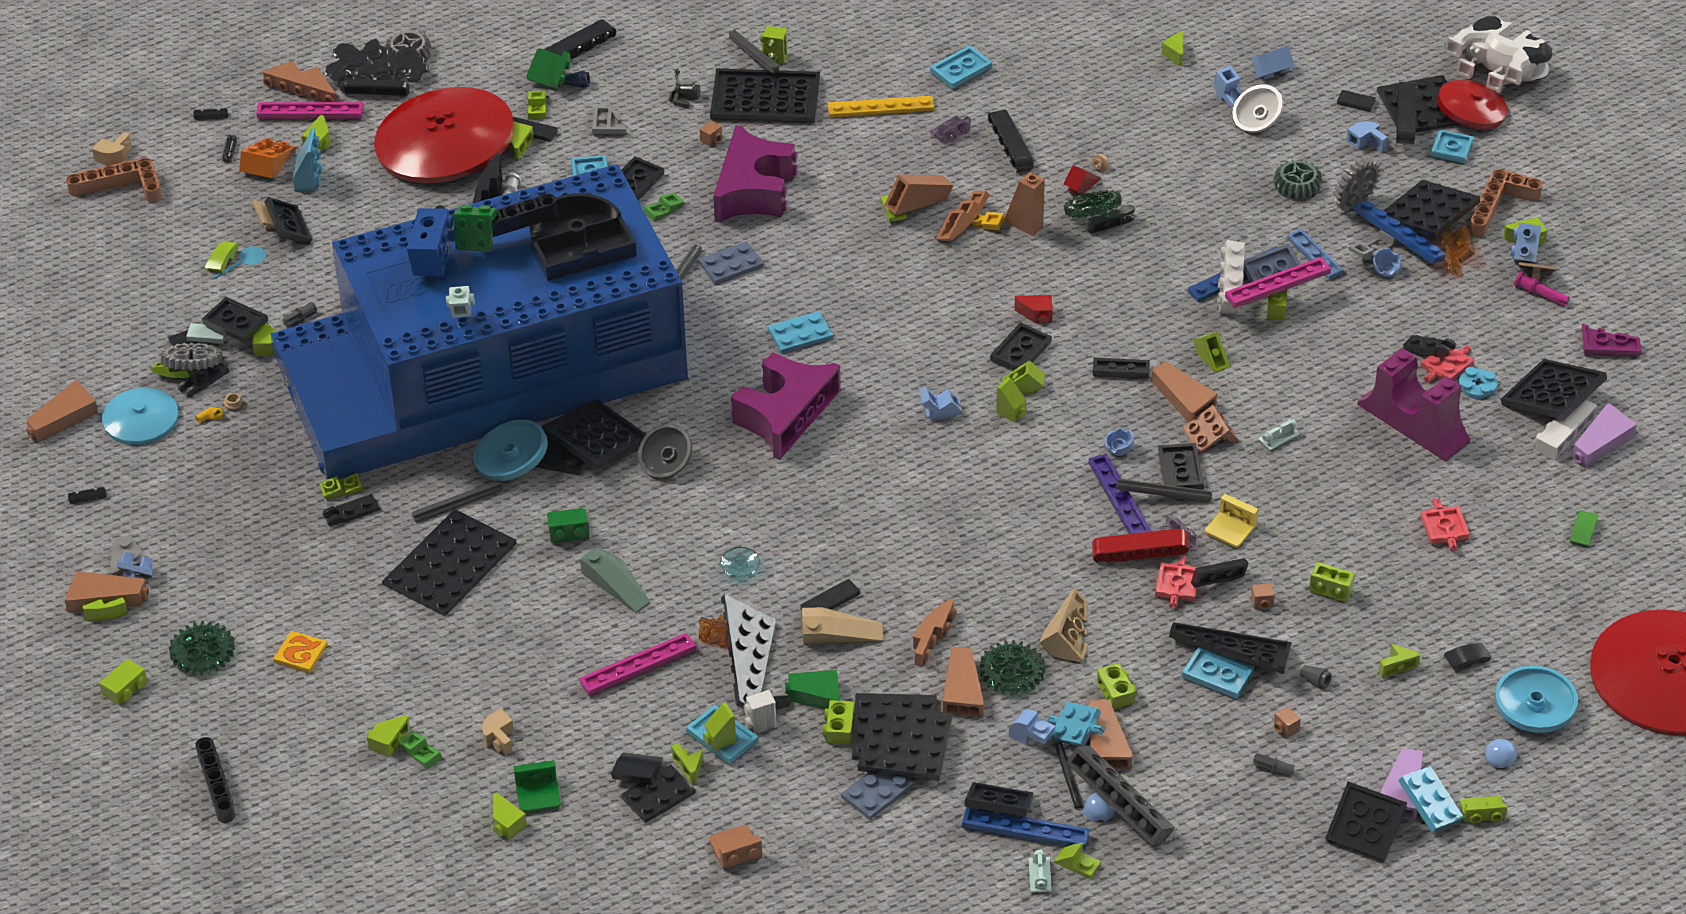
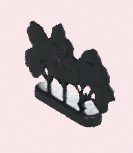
M375 38L365 43L362 50H358L352 44L341 43L332 50V53L338 61L326 66L325 75L329 76L334 82L350 77L351 79H345L341 82L340 90L344 94L407 96L410 91V85L399 79L406 78L412 83L418 82L421 79V75L429 70L428 66L424 64V57L414 47L409 46L400 49L395 55L389 56L387 55L388 49L381 46L380 42ZM399 70H404L401 76L397 75V77H395L396 73ZM379 74H387L391 77V80L376 79ZM361 75H365V76H367V77H371L372 79H359V78H360Z

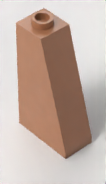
M1029 172L1019 181L1004 222L1031 236H1034L1043 227L1045 179Z
M898 174L885 202V206L895 215L933 205L948 199L954 185L944 176Z
M1165 361L1160 366L1154 368L1152 383L1188 423L1212 405H1217L1216 392Z
M75 380L26 420L28 428H26L27 434L31 439L35 438L37 442H40L97 414L96 401L79 381Z
M76 571L66 595L65 604L67 612L83 611L82 606L101 599L106 604L123 597L126 607L142 605L144 599L148 598L149 588L146 587L145 579Z
M951 647L943 696V712L983 717L984 701L972 648Z
M1089 700L1090 707L1098 708L1101 711L1097 725L1105 728L1103 735L1093 733L1090 736L1089 745L1114 769H1132V752L1110 701Z

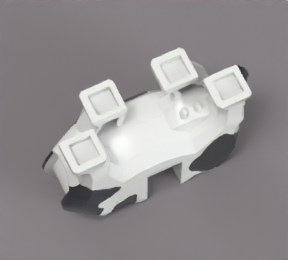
M1488 16L1475 21L1457 35L1447 38L1444 46L1445 52L1460 57L1456 71L1457 74L1470 79L1473 76L1475 65L1479 63L1493 71L1488 74L1486 87L1498 93L1502 91L1503 85H1510L1512 83L1520 85L1521 82L1546 78L1549 72L1547 62L1552 58V49L1543 39L1534 37L1528 30L1513 41L1508 39L1512 23L1504 22L1497 16Z

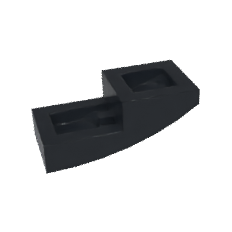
M1483 643L1460 646L1444 654V657L1453 669H1466L1471 667L1472 663H1484L1490 661L1492 657Z

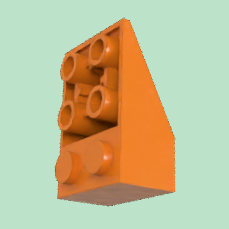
M264 138L241 151L239 171L273 178L279 174L295 146L289 145L288 142L277 143L273 142L272 139Z

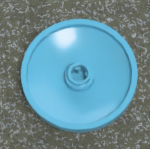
M135 388L120 393L106 405L102 414V422L106 433L115 441L128 445H144L162 439L174 429L179 418L178 406L173 397L155 388Z
M513 420L503 423L489 431L480 440L474 451V464L478 472L488 480L507 481L518 478L532 470L541 461L548 446L547 436L539 424L530 420Z
M1529 665L1515 668L1507 672L1499 680L1495 692V704L1501 716L1511 725L1528 732L1546 733L1561 729L1574 718L1577 711L1578 695L1571 681L1560 672L1543 666Z

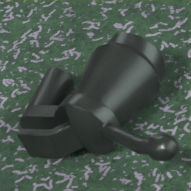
M675 69L676 86L670 92L669 101L672 102L674 96V105L689 109L690 103L679 100L680 96L689 99L699 98L701 92L700 85L695 83L679 84L678 74H680V70Z

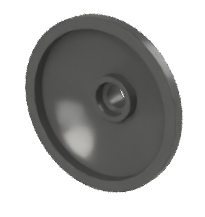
M663 424L653 428L643 438L639 447L638 458L642 469L648 475L657 479H666L677 475L686 467L691 458V438L682 427L675 424Z

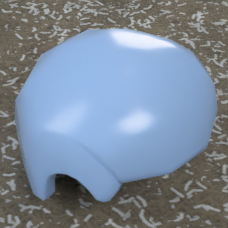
M1390 248L1378 250L1373 257L1374 269L1383 277L1395 276L1401 269L1402 263L1399 255L1393 253Z
M1119 428L1116 431L1110 432L1105 438L1107 451L1115 456L1127 455L1134 445V436L1131 430L1125 431Z
M1497 739L1489 743L1485 750V757L1492 767L1501 769L1512 766L1514 761L1517 760V751L1510 741Z
M1098 793L1091 794L1086 799L1083 807L1085 817L1092 822L1098 820L1106 822L1114 817L1116 813Z

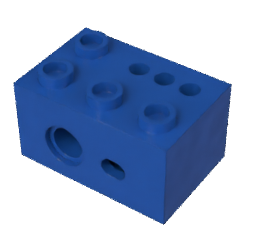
M418 208L407 246L413 276H444L453 242H455L453 217H450L448 209Z

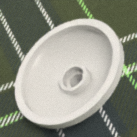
M1257 85L1247 89L1238 97L1233 107V119L1236 125L1243 131L1250 133L1268 129L1279 119L1282 113V96L1278 90L1269 85Z

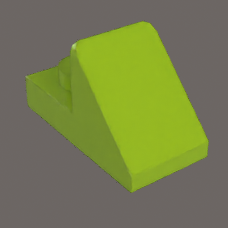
M1391 644L1390 657L1380 660V676L1384 678L1419 667V652Z
M679 743L672 745V759L692 785L695 784L704 762L703 750L689 755L688 751L683 749Z
M1083 843L1064 847L1054 861L1055 864L1089 879H1092L1101 866L1100 860L1083 853Z

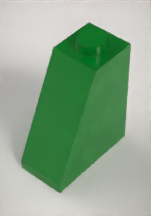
M837 670L788 674L789 682H785V692L790 694V701L821 709H829L830 700L841 701Z

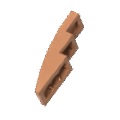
M973 191L968 201H961L957 210H950L936 240L952 241L961 234L982 210L990 194L987 191Z

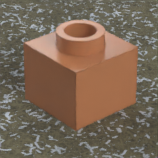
M712 120L699 129L700 141L709 147L719 143L722 139V126Z
M1272 583L1252 585L1251 599L1254 609L1274 607L1275 594Z
M1287 706L1275 713L1274 728L1279 734L1282 733L1288 738L1300 730L1301 719Z

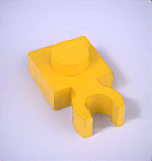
M987 212L986 215L979 213L971 225L975 227L982 226V229L1000 230L1005 220L1004 213Z

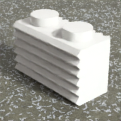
M766 690L746 697V705H744V711L747 718H744L746 728L751 729L755 735L765 730L768 731V729L776 728L775 700L771 692Z

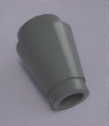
M1304 665L1300 672L1302 677L1319 688L1328 687L1332 680V673L1328 669Z

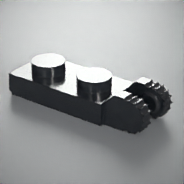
M1132 204L1123 205L1120 209L1088 218L1087 230L1090 234H1094L1129 223L1134 220L1133 213L1135 208Z
M1412 335L1403 344V348L1408 352L1445 357L1450 354L1451 350L1456 348L1457 344L1449 338L1441 340L1434 337Z
M222 363L213 365V367H207V369L203 368L190 378L184 379L179 383L178 390L181 392L186 390L185 394L190 398L229 373V368Z
M369 494L336 507L326 508L323 510L322 515L325 519L328 518L326 521L328 526H333L379 510V505L373 495Z

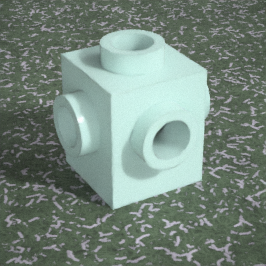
M469 286L449 288V296H446V305L450 308L452 318L471 316L472 305H475L474 294L470 293Z

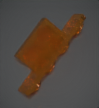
M1451 226L1441 234L1442 244L1445 248L1449 271L1462 277L1464 275L1461 263L1473 256L1475 251L1469 228L1463 226L1453 233Z

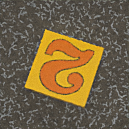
M291 631L273 658L274 663L310 673L328 643L322 639Z

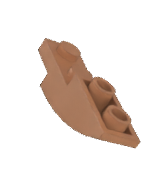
M949 599L935 608L916 630L913 636V649H916L915 665L923 667L925 660L929 661L931 646L934 647L937 639L942 640L945 634H949L951 628L950 620H954L957 613V608H954V599Z

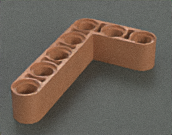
M141 158L74 173L66 178L68 193L71 196H80L141 182L145 198L148 202L156 203L162 198L158 177L153 162L149 158Z
M1494 170L1480 198V203L1477 205L1471 218L1470 234L1478 238L1485 236L1503 194L1530 201L1539 200L1542 192V181L1505 170Z

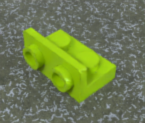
M1501 796L1459 800L1464 822L1479 823L1485 820L1497 822L1506 819L1507 805L1503 804Z

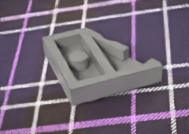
M612 106L594 107L592 134L626 135V127L622 125L620 117L615 113Z
M131 535L112 543L111 575L117 576L128 571L116 567L118 561H121L124 552L135 554L132 565L140 566L142 556L144 555Z

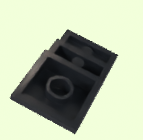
M500 154L495 155L481 175L475 189L473 203L501 196L503 177Z

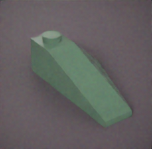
M594 548L580 558L581 574L633 612H639L650 603V600L624 561L612 552Z

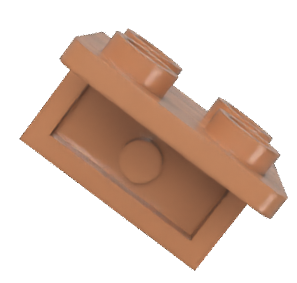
M747 825L738 826L709 837V842L723 869L762 857V841L759 835H752Z

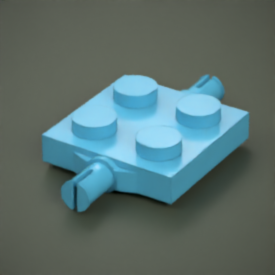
M1066 702L1059 717L1050 715L1047 719L1048 723L1055 724V732L1050 738L1070 745L1085 746L1093 733L1103 735V732H1105L1103 726L1097 725L1101 711L1095 707Z

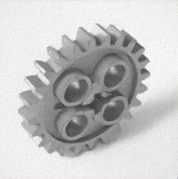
M1368 157L1366 159L1362 158L1360 161L1356 160L1355 165L1351 164L1350 169H1346V174L1341 175L1342 179L1337 182L1339 186L1335 187L1336 192L1333 194L1335 196L1333 199L1335 205L1341 210L1348 212L1354 209L1355 204L1362 203L1365 199L1369 200L1368 196L1373 194L1372 190L1377 188L1375 184L1380 181L1377 179L1381 176L1379 173L1381 171L1380 165Z
M191 342L190 344L170 345L169 348H165V350L160 352L161 363L164 366L182 370L207 369V367L218 365L222 360L221 349L214 347V345H207V343L193 344ZM190 353H193V360H190Z

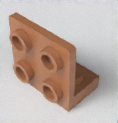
M1214 405L1183 427L1191 442L1196 443L1199 453H1203L1222 438L1224 441L1228 439L1232 444L1239 441L1224 416Z

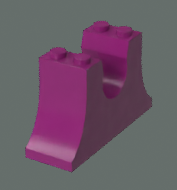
M735 125L713 195L714 220L716 222H723L728 218L746 214L782 217L783 211H787L788 201L785 200L787 187H785L784 182L792 181L794 175L797 176L798 165H795L798 152L795 151V144L764 140L750 134L743 126Z
M1401 348L1377 367L1374 388L1360 398L1357 405L1446 462L1468 445L1471 439L1463 426L1460 416L1459 402L1462 385L1446 376L1426 391L1417 379V357Z
M772 352L762 362L763 389L770 394L760 393L755 389L743 386L737 392H734L731 397L733 424L760 436L772 449L773 457L781 460L841 391L840 365L836 363L826 365L803 364Z

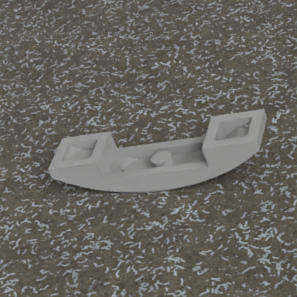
M1380 230L1377 238L1365 244L1357 242L1349 246L1348 250L1366 260H1373L1374 254L1378 250L1391 248L1398 240Z

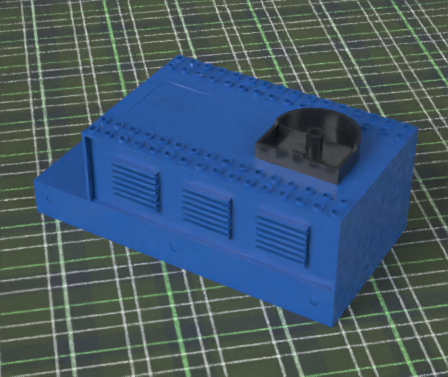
M618 164L468 204L472 207L487 205L490 208L499 209L544 194H553L556 197L559 214L553 219L538 224L533 222L528 227L493 237V249L490 252L457 250L455 242H453L443 277L413 276L407 246L415 219L332 242L342 314L270 333L274 357L319 461V470L323 471L326 480L335 476L340 480L356 473H364L483 438L495 427L509 421L530 420L537 423L567 414L597 399L602 403H606L688 379L682 281ZM458 208L449 210L450 217H453ZM469 286L470 293L474 294L475 305H472L471 316L452 318L450 308L446 305V296H449V288Z

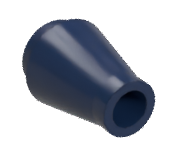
M582 70L565 75L564 85L578 87L590 85L589 72Z

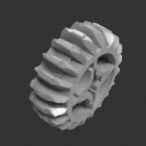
M408 29L405 32L400 31V33H394V36H389V40H386L385 45L388 49L387 55L389 56L395 55L400 49L412 46L424 57V61H427L428 57H430L432 50L431 42L426 34H422L421 31H408Z

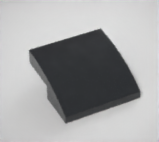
M623 752L613 767L611 777L615 780L652 784L655 774L660 770L663 757Z

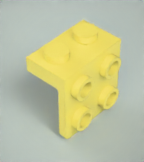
M1224 494L1220 501V512L1206 527L1205 534L1234 548H1238L1257 526L1259 509Z

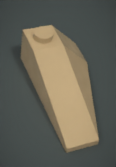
M1076 588L1070 592L1044 630L1039 643L1052 657L1081 662L1087 651V644L1085 642L1082 643V636H1087V630L1084 628L1083 622L1088 620V602Z
M823 607L802 608L803 644L883 641V624L881 622Z

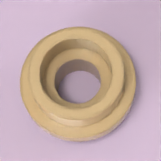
M1097 154L1092 158V165L1095 169L1103 172L1107 169L1109 160L1105 155Z
M230 393L225 397L224 405L229 410H236L243 405V399L238 393Z

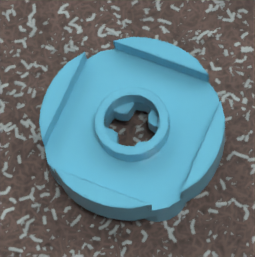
M1468 367L1459 379V384L1462 385L1461 390L1470 398L1484 399L1487 396L1493 395L1497 389L1496 375L1493 371ZM1475 382H1481V384L1477 386Z

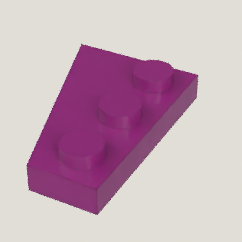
M1582 323L1581 333L1584 355L1641 356L1640 338L1622 333H1607L1602 328H1598V330L1588 328V325Z

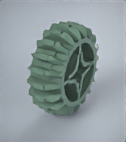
M1293 159L1291 162L1285 161V164H1280L1276 168L1274 175L1275 188H1277L1278 192H1282L1283 196L1288 194L1289 199L1292 196L1296 200L1298 197L1304 200L1305 196L1311 198L1312 195H1316L1317 191H1320L1322 184V174L1318 170V166L1308 163L1307 160L1304 162L1300 159L1299 161H1294Z

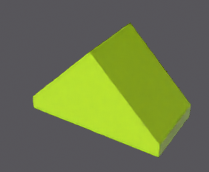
M1180 31L1162 42V55L1178 66H1182L1183 32Z

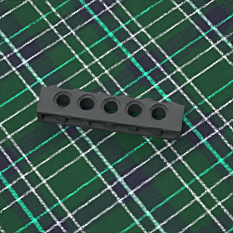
M1090 745L1077 747L1066 763L1151 845L1164 843L1175 827Z

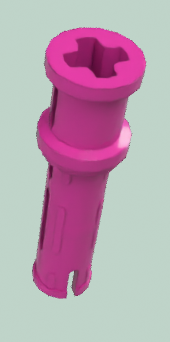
M1522 271L1514 282L1515 287L1526 289L1530 294L1536 293L1563 307L1570 300L1569 296L1541 284L1537 278H1530Z

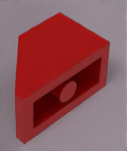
M1072 165L1063 184L1069 187L1068 191L1076 195L1078 192L1084 194L1101 177Z
M1052 295L1015 296L1014 310L1034 323L1045 324L1052 322Z

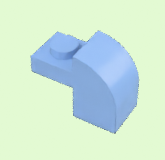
M1228 66L1216 72L1214 88L1220 100L1224 99L1230 108L1233 109L1242 91L1238 87L1239 75L1232 66Z
M1364 121L1356 123L1347 129L1346 141L1357 149L1370 144L1383 152L1387 149L1388 137L1380 132L1379 124Z
M927 387L920 390V401L929 419L952 418L962 412L959 398L949 389L937 396Z
M1024 710L1010 726L1009 737L1025 745L1031 739L1045 744L1055 732V725L1038 718V712L1034 710Z

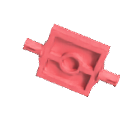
M1466 345L1461 350H1451L1450 354L1445 357L1438 355L1428 356L1421 362V367L1430 373L1424 377V381L1429 384L1435 378L1442 380L1446 376L1456 380L1466 371V368L1474 366V359L1467 356L1471 352V348Z
M1435 498L1432 500L1434 508L1421 511L1420 515L1430 544L1448 543L1450 551H1453V549L1456 551L1458 549L1456 541L1468 540L1470 535L1459 506L1443 507L1440 499L1437 498L1436 500Z
M1182 554L1178 556L1177 563H1161L1155 597L1169 598V607L1173 609V603L1174 609L1178 607V600L1195 602L1197 587H1193L1191 580L1195 568L1198 567L1186 565L1187 557L1184 554L1183 559Z

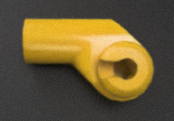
M209 407L196 415L195 420L199 424L207 419L220 420L223 418V410L221 408Z

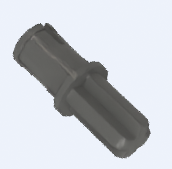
M309 302L283 317L282 321L285 326H291L300 320L304 321L306 317L317 312V307L313 302Z
M1256 753L1253 759L1254 765L1271 770V773L1274 771L1290 778L1295 768V765L1280 761L1277 757L1274 759Z

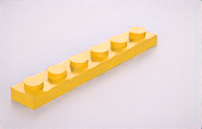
M932 96L828 103L829 118L934 111Z

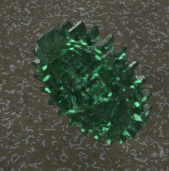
M1100 190L1098 192L1093 191L1092 193L1078 195L1079 197H1073V200H1068L1063 206L1065 215L1068 217L1080 218L1084 216L1086 218L1088 216L1107 213V211H1113V208H1118L1121 205L1122 198L1118 191Z
M201 621L198 626L195 622H193V627L186 625L185 631L179 629L180 635L174 634V640H170L171 646H169L173 665L178 666V670L184 669L185 674L192 671L193 676L196 672H200L202 676L204 671L211 674L212 669L218 672V666L226 667L225 662H230V656H234L233 650H235V645L231 632L226 631L225 626L220 628L219 623L212 626V621L207 625L204 624V621Z
M1005 640L1004 645L997 642L996 648L990 646V651L985 650L984 656H981L980 676L983 677V682H987L988 688L994 686L995 692L1001 689V694L1009 691L1010 696H1012L1013 691H1016L1018 695H1020L1021 690L1028 693V688L1034 690L1035 684L1040 685V679L1044 678V659H1041V653H1037V648L1030 649V644L1023 646V641L1016 644L1015 640H1013L1011 644H1008Z

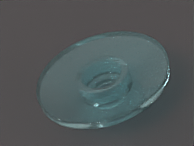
M731 548L722 555L720 561L721 568L730 576L746 577L757 571L760 565V558L750 548Z

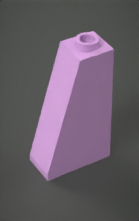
M1608 403L1574 444L1572 457L1577 463H1581L1585 467L1589 466L1633 438L1637 424Z
M1402 749L1380 791L1382 794L1407 802L1402 819L1416 820L1417 809L1398 780L1404 775L1421 770L1423 751Z

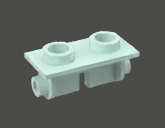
M1288 419L1279 428L1276 427L1264 432V435L1258 438V440L1271 451L1299 436L1300 433L1295 429V426H1297L1296 421Z
M1036 850L1033 858H1028L1030 893L1052 892L1050 857H1046L1042 850Z

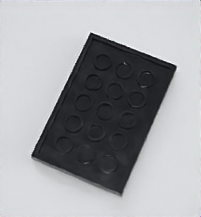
M716 68L710 119L815 123L820 72L780 70L773 74L769 70Z
M454 509L382 580L384 586L445 617L517 544V540Z

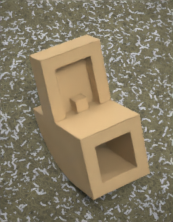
M123 132L115 142L102 138L92 148L94 161L105 165H114L127 160V152L132 148L130 134Z
M500 708L484 720L482 724L483 739L487 748L493 745L497 752L501 751L507 756L512 753V743L507 736L514 732L513 720Z

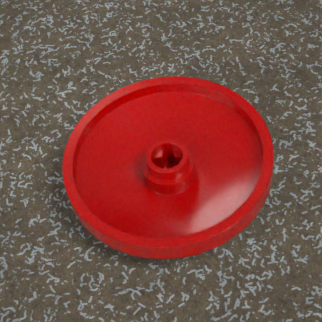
M1453 80L1445 83L1437 97L1438 105L1445 115L1461 125L1474 129L1496 128L1503 123L1507 114V105L1496 91L1487 88L1486 85L1470 80Z

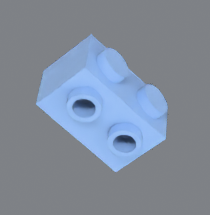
M1288 46L1251 58L1258 78L1264 76V79L1273 77L1274 72L1279 71V74L1288 72L1289 67L1295 66Z
M1519 223V227H1515L1513 238H1517L1516 246L1512 245L1511 256H1514V261L1536 264L1541 226Z

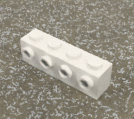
M1226 240L1224 247L1220 248L1219 257L1221 262L1219 273H1221V277L1218 281L1220 292L1217 303L1219 304V313L1238 315L1240 307L1233 308L1225 298V292L1243 285L1245 245L1243 242Z

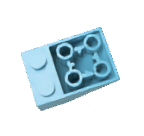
M315 128L311 129L297 155L293 175L295 191H316L317 185L321 183L319 173L323 172V164L319 162L321 150L317 148L319 146V136H316Z

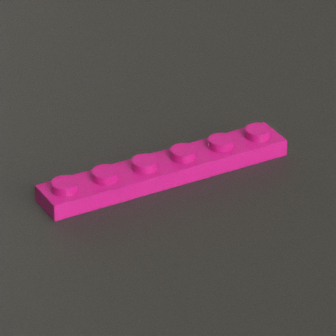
M258 102L256 114L257 119H317L320 115H323L325 119H362L364 106L363 102Z
M1322 257L1226 291L1225 298L1233 308H1237L1331 273V267Z
M686 632L580 677L579 681L587 695L591 696L696 651V645Z

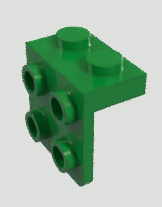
M538 48L527 72V80L558 90L560 85L564 84L566 78L564 74L566 70L570 69L572 64L570 53L563 51L562 56Z
M461 205L453 214L455 248L462 251H492V221L497 216V208H490L487 205L480 207Z
M584 508L553 511L547 514L551 543L590 538L588 517Z
M555 760L513 766L519 809L528 813L555 809L561 806Z

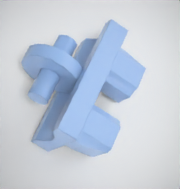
M124 552L121 561H118L116 566L120 569L132 571L131 574L124 572V577L143 579V577L137 576L136 573L152 576L154 572L152 570V558L142 556L140 566L132 565L135 554Z

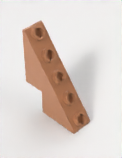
M290 61L263 71V83L268 87L279 88L282 91H289L298 96L309 97L312 100L337 102L335 91L318 67L301 72L296 64Z

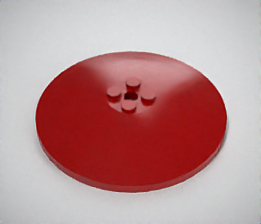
M471 87L437 89L407 100L386 116L375 135V152L381 166L390 174L400 179L418 183H439L456 180L485 168L496 154L501 155L505 151L513 137L514 120L508 105L491 92Z
M1659 609L1630 614L1612 623L1598 637L1591 654L1590 674L1597 693L1612 711L1640 728L1666 735L1686 736V612ZM1670 660H1676V661H1678L1679 663L1674 664V663L1671 662Z

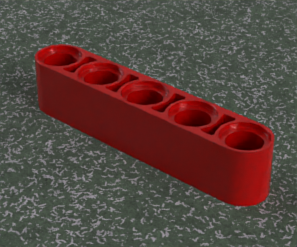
M1184 529L1095 538L1092 541V554L1095 562H1119L1186 554L1189 551L1188 533Z

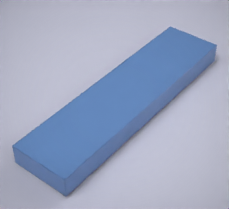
M1302 228L1287 235V239L1309 261L1319 257L1325 260L1331 267V273L1325 275L1328 280L1344 274V270Z

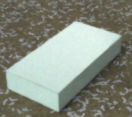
M191 323L186 337L187 341L224 344L226 334L204 324Z

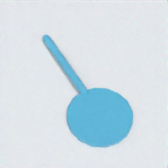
M257 246L245 248L239 255L241 261L225 269L223 273L216 274L213 278H218L242 263L254 265L262 262L266 257V251Z

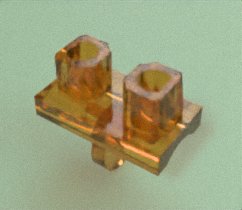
M719 615L718 619L712 618L711 620L703 617L700 618V641L709 642L711 636L717 637L716 644L718 646H727V622H725L726 620L723 615Z

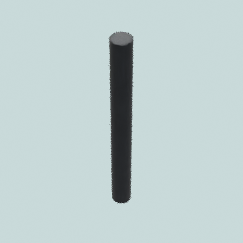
M1057 742L1054 746L1074 808H1082L1083 806L1070 766L1066 763L1067 756L1062 742Z

